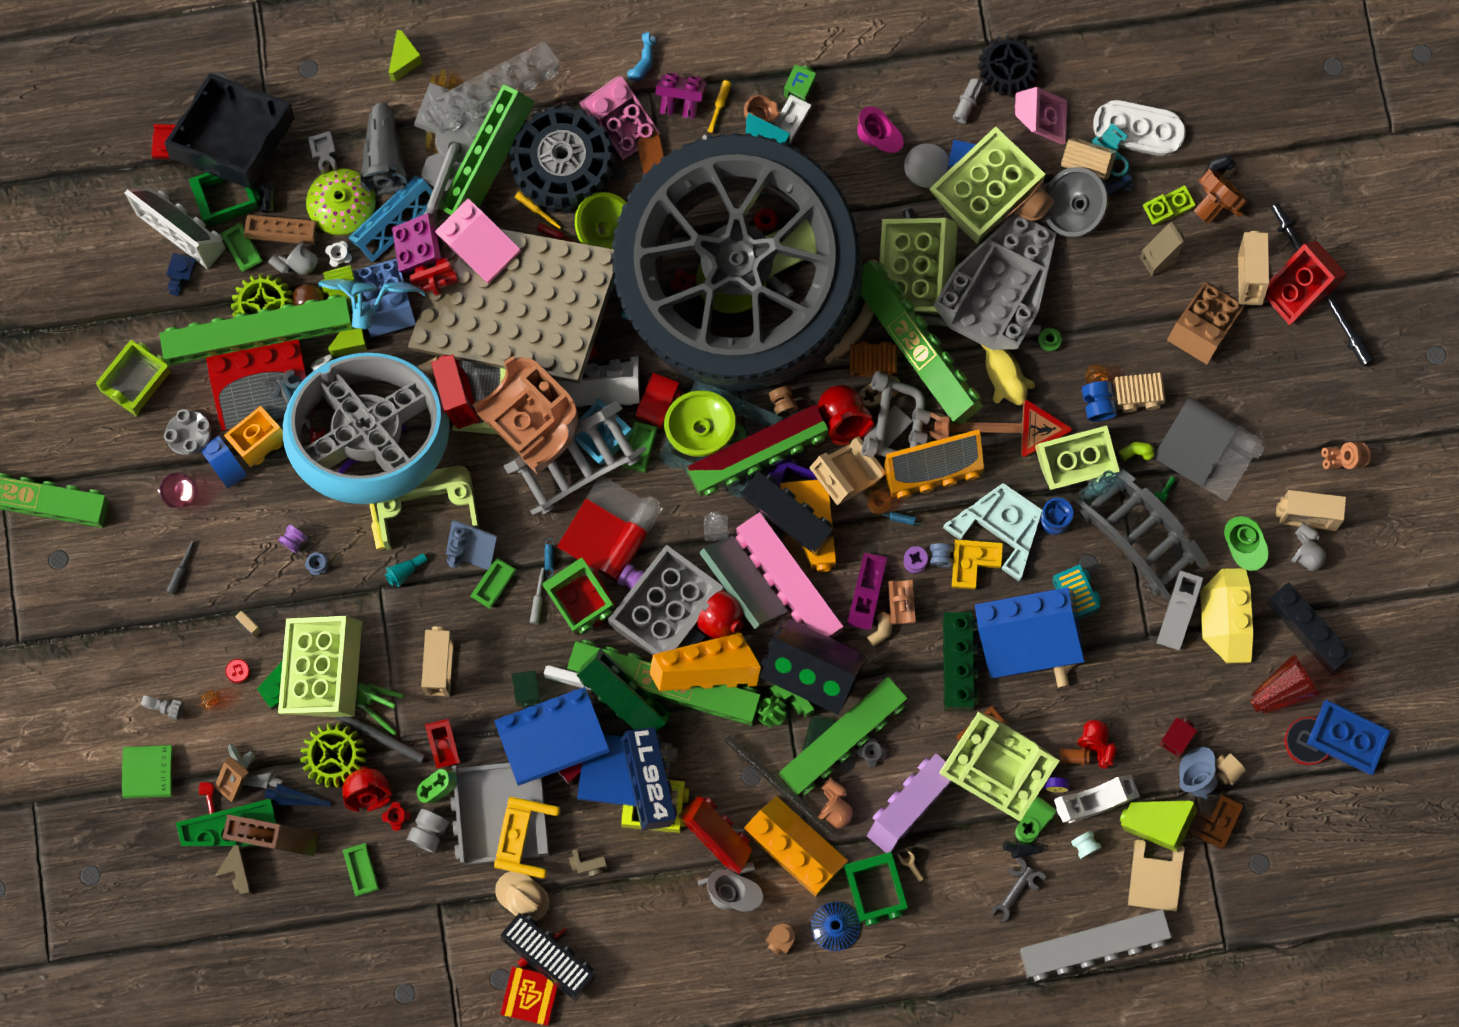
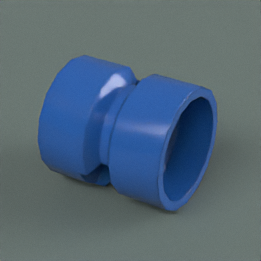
M1110 381L1093 382L1081 388L1083 401L1088 403L1085 411L1089 422L1105 421L1117 416L1116 403L1114 400H1111L1114 393Z
M1053 498L1046 502L1040 515L1042 529L1050 535H1060L1066 532L1073 518L1072 506L1063 498Z

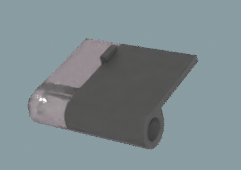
M1189 397L1157 449L1154 459L1227 501L1253 457L1258 459L1265 446L1262 445L1263 439Z

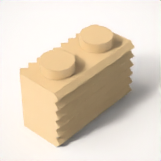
M1073 137L1067 141L1061 166L1067 169L1073 167L1085 168L1096 173L1102 180H1106L1110 176L1117 151Z
M1162 373L1114 378L1113 387L1117 410L1122 409L1123 412L1128 413L1136 411L1139 407H1146V410H1156L1160 408V405H1164L1165 393Z

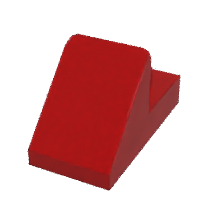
M449 719L425 724L436 769L460 763Z

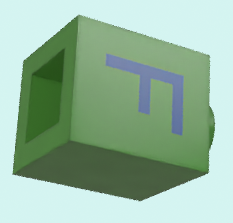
M795 65L784 87V97L789 99L790 95L807 102L816 82V73L807 66L802 65L800 67Z

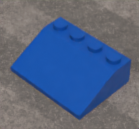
M1069 587L975 604L977 624L990 679L1085 663L1075 593Z
M585 687L494 720L518 786L610 752Z

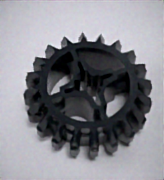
M1006 35L1005 41L998 36L996 43L990 40L988 43L989 47L984 46L982 49L983 54H980L978 58L980 63H978L977 69L981 71L979 73L980 79H985L983 82L984 86L991 84L990 91L993 92L999 89L998 94L1000 96L1003 94V91H1007V95L1010 97L1012 96V91L1018 93L1021 92V88L1028 90L1029 84L1034 85L1035 83L1034 77L1039 75L1037 69L1040 67V62L1036 61L1038 53H1032L1034 51L1033 45L1026 47V40H1023L1021 43L1018 42V36L1014 40H1010V36ZM1005 52L1002 58L991 61L997 54ZM1013 53L1020 55L1022 58H1017ZM1007 58L1009 59V64H1011L1012 67L1010 73L1009 68L1006 67ZM1026 71L1023 76L1013 80L1015 74ZM996 74H1001L1004 77V79L998 77Z

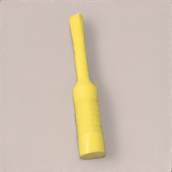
M370 504L373 519L371 526L376 550H383L385 546L382 540L380 522L377 520L374 504Z

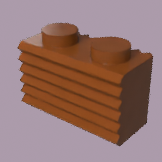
M856 341L855 344H850L849 377H873L876 371L897 377V345H892V342L881 341L878 345H869L867 341Z

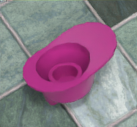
M868 106L860 111L857 133L863 143L868 146L877 147L886 153H896L902 149L904 141L901 133L882 110L877 107Z

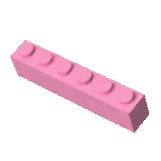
M760 512L736 528L738 536L735 538L743 549L747 547L751 553L749 558L756 568L760 566L765 572L763 577L770 587L774 585L779 591L777 594L779 600L784 606L788 604L792 609L791 616L795 622L802 623L804 626L831 639L843 632V626Z

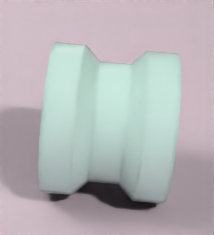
M1092 830L1071 841L1072 845L1077 847L1080 859L1102 848L1100 843L1095 841V834Z

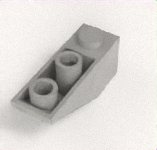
M1183 571L1178 573L1156 644L1180 651L1201 587L1202 577Z

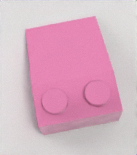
M469 199L435 231L441 240L488 284L521 252Z

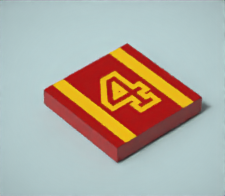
M512 967L500 1015L549 1026L558 987L541 973Z

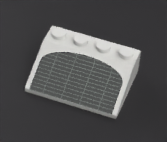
M152 187L127 189L124 192L138 217L189 256L195 258L206 269H209L226 249L221 235L214 230L209 232L205 229L206 225L199 218L194 217L192 219L188 216V211L179 203L176 205L169 201L170 197L162 190L157 192Z

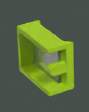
M130 340L98 379L96 385L100 392L137 417L141 408L165 378L171 374V371L162 356L157 355L155 357L149 352L150 349L142 342L137 344Z

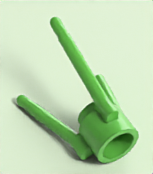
M360 682L357 685L356 692L357 707L365 710L386 730L396 735L397 732L369 708L367 704L372 705L374 701L395 708L396 705L377 696V692L398 698H403L404 695L377 687L371 683L366 685Z

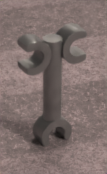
M293 369L286 371L284 376L275 380L268 379L264 381V387L268 385L275 386V390L268 394L269 398L276 397L280 391L286 405H288L292 397L289 388H296L300 385L299 380L293 383L288 381V377L295 373ZM306 418L304 423L306 424V427L309 429L310 422Z
M1022 858L1016 859V862L1022 867L1020 871H1015L1012 868L1008 871L1010 875L1019 877L1002 903L994 906L990 913L993 916L997 910H1002L1004 912V917L1001 920L1002 923L1006 922L1009 918V909L1027 882L1032 890L1037 891L1039 887L1033 883V878L1039 877L1043 881L1046 878L1042 872H1034L1031 868L1027 867L1026 862Z

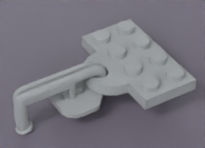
M430 83L414 126L436 134L435 145L439 153L429 156L422 170V179L428 185L434 187L424 214H433L436 221L438 218L437 209L443 193L451 185L492 105Z

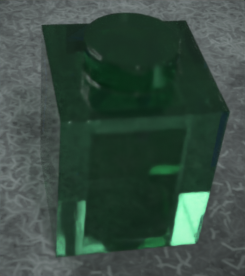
M536 670L512 674L517 706H522L523 709L536 705V703H541Z

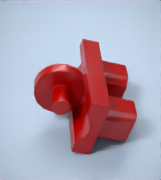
M447 258L437 260L435 267L428 269L427 266H420L415 268V274L410 275V281L414 286L425 291V294L432 291L435 296L441 295L440 288L458 282V276Z

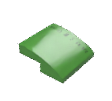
M172 745L123 747V799L172 797Z

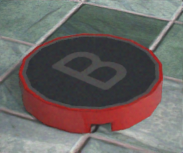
M1300 718L1293 722L1285 733L1284 745L1287 753L1298 764L1310 766L1318 764L1328 757V754L1307 745L1317 718Z

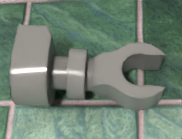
M143 695L140 704L145 708L160 711L161 714L166 715L168 713V718L177 721L181 719L184 711V702L174 699L172 704H170L168 700L161 701Z

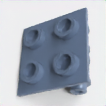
M452 520L446 550L448 555L447 563L450 567L456 568L462 561L488 570L492 564L497 536Z

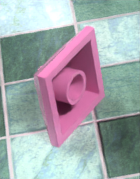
M1038 87L1016 93L1015 115L1033 133L1059 144H1066L1067 100Z

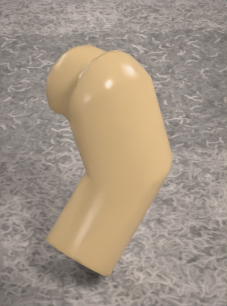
M881 612L877 615L878 630L867 637L873 647L887 639L892 633L891 615L886 612Z
M1074 665L1054 668L1058 688L1070 686L1067 673Z

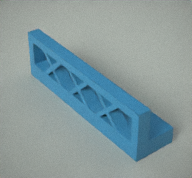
M415 175L407 182V185H404V189L395 193L348 238L364 252L370 261L374 262L394 243L393 234L391 236H384L385 227L389 223L396 224L397 226L424 215L428 202L425 205L418 204L419 195L426 191L431 196L433 190L424 179ZM405 208H413L412 217L408 220H401L402 211ZM372 239H379L378 248L371 253L366 245Z

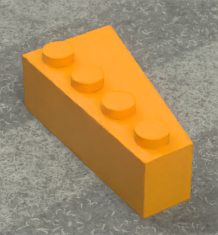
M740 632L653 654L650 675L659 691L688 690L691 686L709 689L713 688V685H726L729 688L737 687V684H748L749 687L757 686L761 666Z

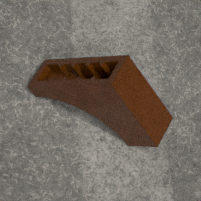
M227 815L223 839L309 856H315L319 832L233 815Z

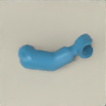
M649 32L642 34L644 43L642 59L627 73L631 81L642 80L653 67L654 50L652 45L657 43V39L654 36L650 37L651 34Z

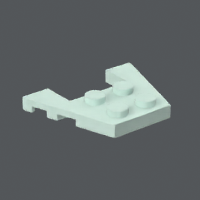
M1002 483L979 499L977 503L945 523L943 529L961 540L975 521L1015 549L1003 565L1002 570L1017 581H1020L1042 510Z

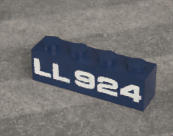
M655 727L628 730L621 738L641 829L644 831L670 827L676 820L677 808L675 804H672L670 796L672 787L670 781H667L665 774L666 761L661 757L660 736L656 735Z

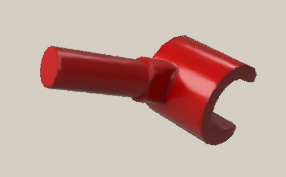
M315 427L311 428V443L325 436L324 428L320 432H316Z
M200 782L199 795H207L209 814L215 813L213 802L214 785L210 782Z

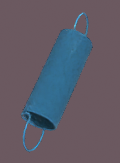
M892 511L889 514L891 516H887L890 517L891 521L913 526L916 519L915 516Z
M545 542V570H552V574L554 570L553 543L551 545Z

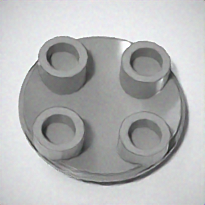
M921 144L909 151L904 162L905 173L910 183L914 186L931 188L948 172L949 157L942 148L934 144Z
M181 409L169 421L164 438L174 452L181 455L195 454L202 450L209 442L211 425L202 413Z

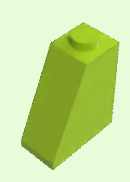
M1192 801L1130 803L1128 809L1125 808L1122 812L1120 822H1122L1121 826L1126 832L1178 853L1198 809Z

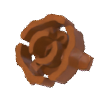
M1209 168L1199 179L1207 195L1194 209V212L1207 223H1210L1223 207L1241 217L1243 215L1241 209L1248 202L1246 196L1227 178Z

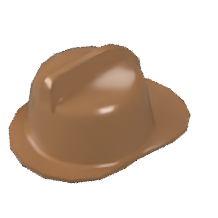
M1044 180L1003 221L1013 213L1029 221L1041 219L1054 204L1053 198L1041 186Z

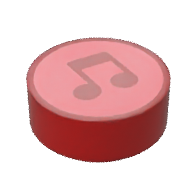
M234 659L227 664L225 674L232 683L241 684L248 680L250 667L244 660Z

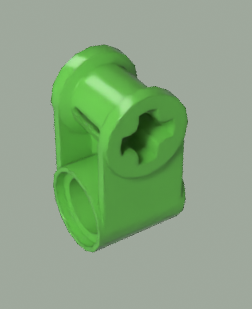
M1037 796L1015 830L1017 840L1024 843H1032L1053 818L1057 809ZM1030 827L1031 831L1027 835L1024 834V829Z

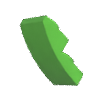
M772 684L773 687L770 689L775 698L782 699L784 703L793 699L794 701L791 704L798 715L803 713L805 718L814 713V708L808 700Z

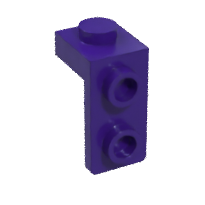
M791 459L782 460L777 464L775 470L771 469L769 475L777 481L775 485L779 488L780 483H783L786 472L807 480H818L810 470V467L806 469L798 466L799 463Z

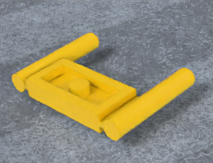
M509 796L494 868L545 878L547 876L546 869L520 863L532 814L531 811L558 816L561 809L558 806Z

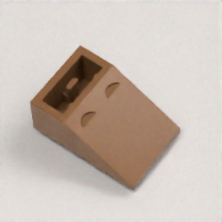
M1204 282L1176 322L1167 341L1203 363L1208 364L1245 306Z

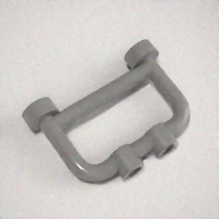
M876 371L872 378L871 388L882 392L875 439L865 438L861 454L873 458L875 454L886 457V454L898 451L884 447L892 390L911 395L916 400V407L912 414L913 428L909 435L910 448L926 444L928 436L927 433L922 432V425L928 424L931 413L925 410L923 393L914 386L888 379L887 373Z

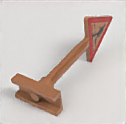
M1028 400L1023 401L1022 423L965 422L959 424L953 422L948 416L940 412H930V417L937 421L935 422V431H929V436L937 440L948 438L949 434H956V432H971L978 429L980 432L1021 433V456L1023 457L1036 451L1035 446L1037 444L1058 439L1072 430L1069 426Z

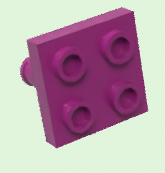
M676 73L662 75L656 86L655 94L662 96L660 113L665 114L668 105L667 115H674L675 99L680 98L685 99L682 116L688 118L691 109L690 118H697L698 101H702L708 81H702V78L697 76L682 78Z
M426 213L392 228L399 272L406 273L426 264L436 266L437 260L441 259L433 214Z

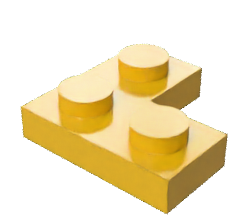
M955 540L951 588L975 590L977 567L1001 569L1003 543Z

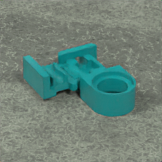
M1111 123L1103 135L1095 137L1092 143L1111 150H1118L1119 147L1117 145L1120 141H1125L1130 136L1114 123ZM1113 130L1119 133L1122 136V138L1118 136ZM1117 151L1114 161L1121 159L1125 163V168L1120 173H1116L1112 168L1110 174L1121 177L1128 173L1130 164L1127 158Z

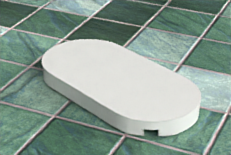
M1113 100L1101 106L1096 111L1093 120V129L1097 137H1101L1111 123H1114L1130 136L1125 141H1120L1117 145L1119 148L1156 156H1168L1175 153L1182 146L1186 134L1184 124L1175 113L1120 100ZM1113 130L1118 136L1122 138V136L1119 133Z

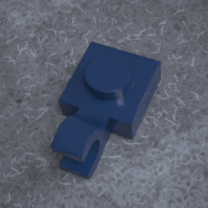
M172 254L166 273L167 277L171 278L167 290H170L169 294L179 296L183 281L190 283L197 262L195 258Z

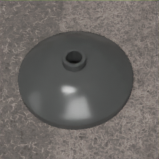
M1081 167L1065 169L1054 176L1045 189L1054 200V204L1044 215L1045 220L1054 231L1067 237L1087 235L1101 224L1106 215L1109 203L1108 191L1103 180L1091 170ZM1084 201V206L1080 209L1079 205Z

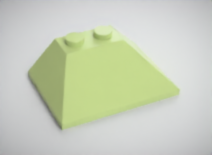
M978 712L939 773L1018 821H1021L1025 812L1059 763V759L996 718Z

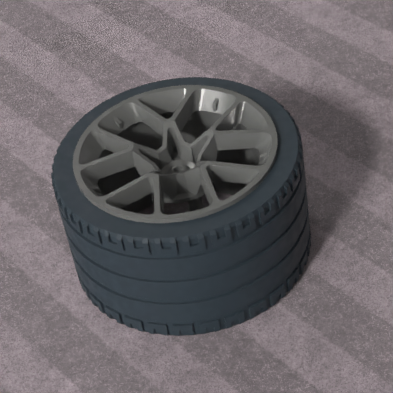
M724 133L713 137L712 135L707 136V139L704 140L697 139L695 142L682 145L683 148L679 150L674 149L672 153L660 159L661 162L657 165H652L651 169L642 176L641 182H637L631 194L628 195V202L623 205L622 212L617 220L619 225L618 228H615L614 242L612 244L614 249L612 254V271L615 275L614 283L618 297L622 302L621 305L629 321L638 334L667 365L680 372L681 375L697 383L701 382L703 385L721 390L726 388L728 391H747V389L758 391L765 388L769 389L772 385L776 384L780 386L795 380L794 377L798 375H804L809 370L815 368L816 363L822 362L834 350L835 344L840 343L842 337L849 329V323H852L858 307V299L861 296L863 283L861 247L853 215L843 193L837 188V184L825 170L823 171L821 166L808 155H802L799 149L793 148L787 143H778L776 139L766 138L762 135L755 137L749 133H732V135L728 136ZM751 191L741 207L736 209L728 192ZM760 193L777 197L799 211L773 238H766L759 230L749 226L745 217ZM720 195L730 214L728 225L720 227L709 237L699 235L684 216L700 203ZM807 219L814 234L817 252L814 254L781 245V243L803 220ZM678 223L691 237L690 241L667 245ZM695 250L701 256V267L706 277L705 282L673 296L666 297L662 285L663 255ZM777 253L815 264V276L803 302L795 303L764 287V283L771 274L773 259ZM705 293L707 297L702 328L697 329L677 314L673 306ZM724 293L731 296L752 295L754 332L751 336L729 338L716 336L711 333L710 326L716 294ZM761 296H765L791 309L793 314L780 325L767 332H763Z

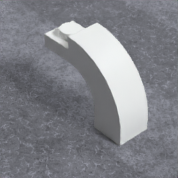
M1130 774L1117 777L1083 792L1061 796L1054 801L1063 823H1072L1124 805L1139 798L1140 795Z

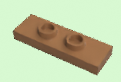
M247 215L244 238L289 243L303 241L305 244L314 245L317 221Z

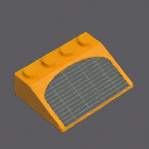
M979 429L886 454L884 470L891 498L905 499L914 492L928 493L933 491L936 486L950 487L962 479L973 481L980 478L984 471Z

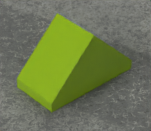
M397 30L389 68L391 81L399 80L422 64L420 54L402 30Z
M353 327V330L339 332L328 348L330 354L333 357H340L367 351L363 329Z

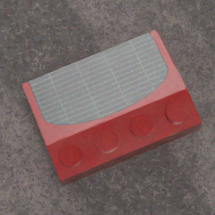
M299 339L206 357L221 431L231 430L260 406L274 421L283 420L287 405L280 391L276 397L269 398L268 394L275 390V386L268 385L264 387V381L282 377L290 369H293L295 372L288 377V381L291 383L299 380L301 384L308 376L303 347ZM297 387L289 388L292 395L297 389ZM314 408L311 410L309 414L314 413Z

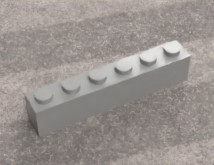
M1162 909L1023 947L1019 952L1027 979L1034 978L1036 982L1049 978L1048 974L1057 971L1058 975L1072 972L1071 967L1081 965L1082 969L1096 965L1095 961L1104 958L1105 962L1119 959V954L1128 952L1129 956L1143 952V947L1151 945L1152 949L1166 946V941L1171 939V935Z

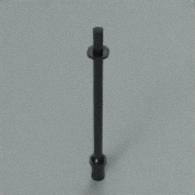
M1276 203L1271 206V209L1281 225L1277 231L1279 233H1286L1297 252L1303 245L1293 228L1297 221L1295 219L1289 221L1280 204ZM1330 292L1324 299L1349 339L1348 349L1354 352L1361 367L1371 364L1375 359L1365 345V338L1356 334L1334 295Z

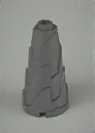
M377 103L369 114L360 184L368 192H371L372 188L378 189V194H391L404 189V183L407 185V174L404 170L403 155L396 131L394 112L386 103Z

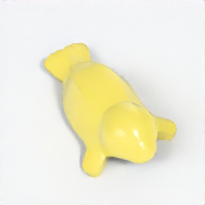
M981 345L986 350V369L995 387L993 401L998 404L1003 398H1006L1015 405H1023L1028 389L1031 390L1035 387L1034 382L1024 377L1017 360L1008 350H991Z

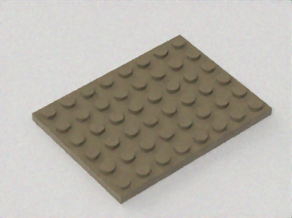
M500 229L521 252L488 284L443 243L440 257L441 259L447 258L458 276V282L440 288L441 295L435 296L432 291L426 293L408 348L411 351L436 356L453 354L457 360L505 369L504 362L512 356L514 358H531L553 379L581 384L615 279L612 271V254L614 250Z

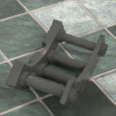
M1119 467L1120 472L1112 473L1114 478L1113 484L1089 506L1079 499L1075 501L1079 508L1078 514L1085 522L1090 521L1097 526L1128 556L1148 581L1147 587L1155 596L1161 595L1168 600L1171 596L1164 587L1189 564H1196L1203 569L1209 561L1193 539L1189 542L1182 533L1185 528L1167 507L1146 487L1141 490L1134 484L1136 479ZM1124 490L1130 494L1131 498L1106 520L1096 512L1119 491L1122 492ZM1137 504H1142L1150 512V516L1124 538L1113 526ZM1156 523H1161L1169 532L1167 534L1168 537L1143 559L1131 545ZM1178 544L1184 552L1182 554L1183 557L1158 578L1149 566L1170 547Z

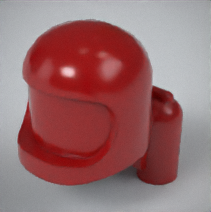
M1090 720L1084 724L1082 737L1078 739L1077 745L1097 752L1098 767L1107 769L1108 766H1112L1114 763L1117 748L1115 743L1107 744L1110 731L1106 723L1100 720Z

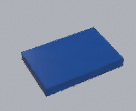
M1325 700L1307 745L1369 775H1373L1391 731L1329 700Z

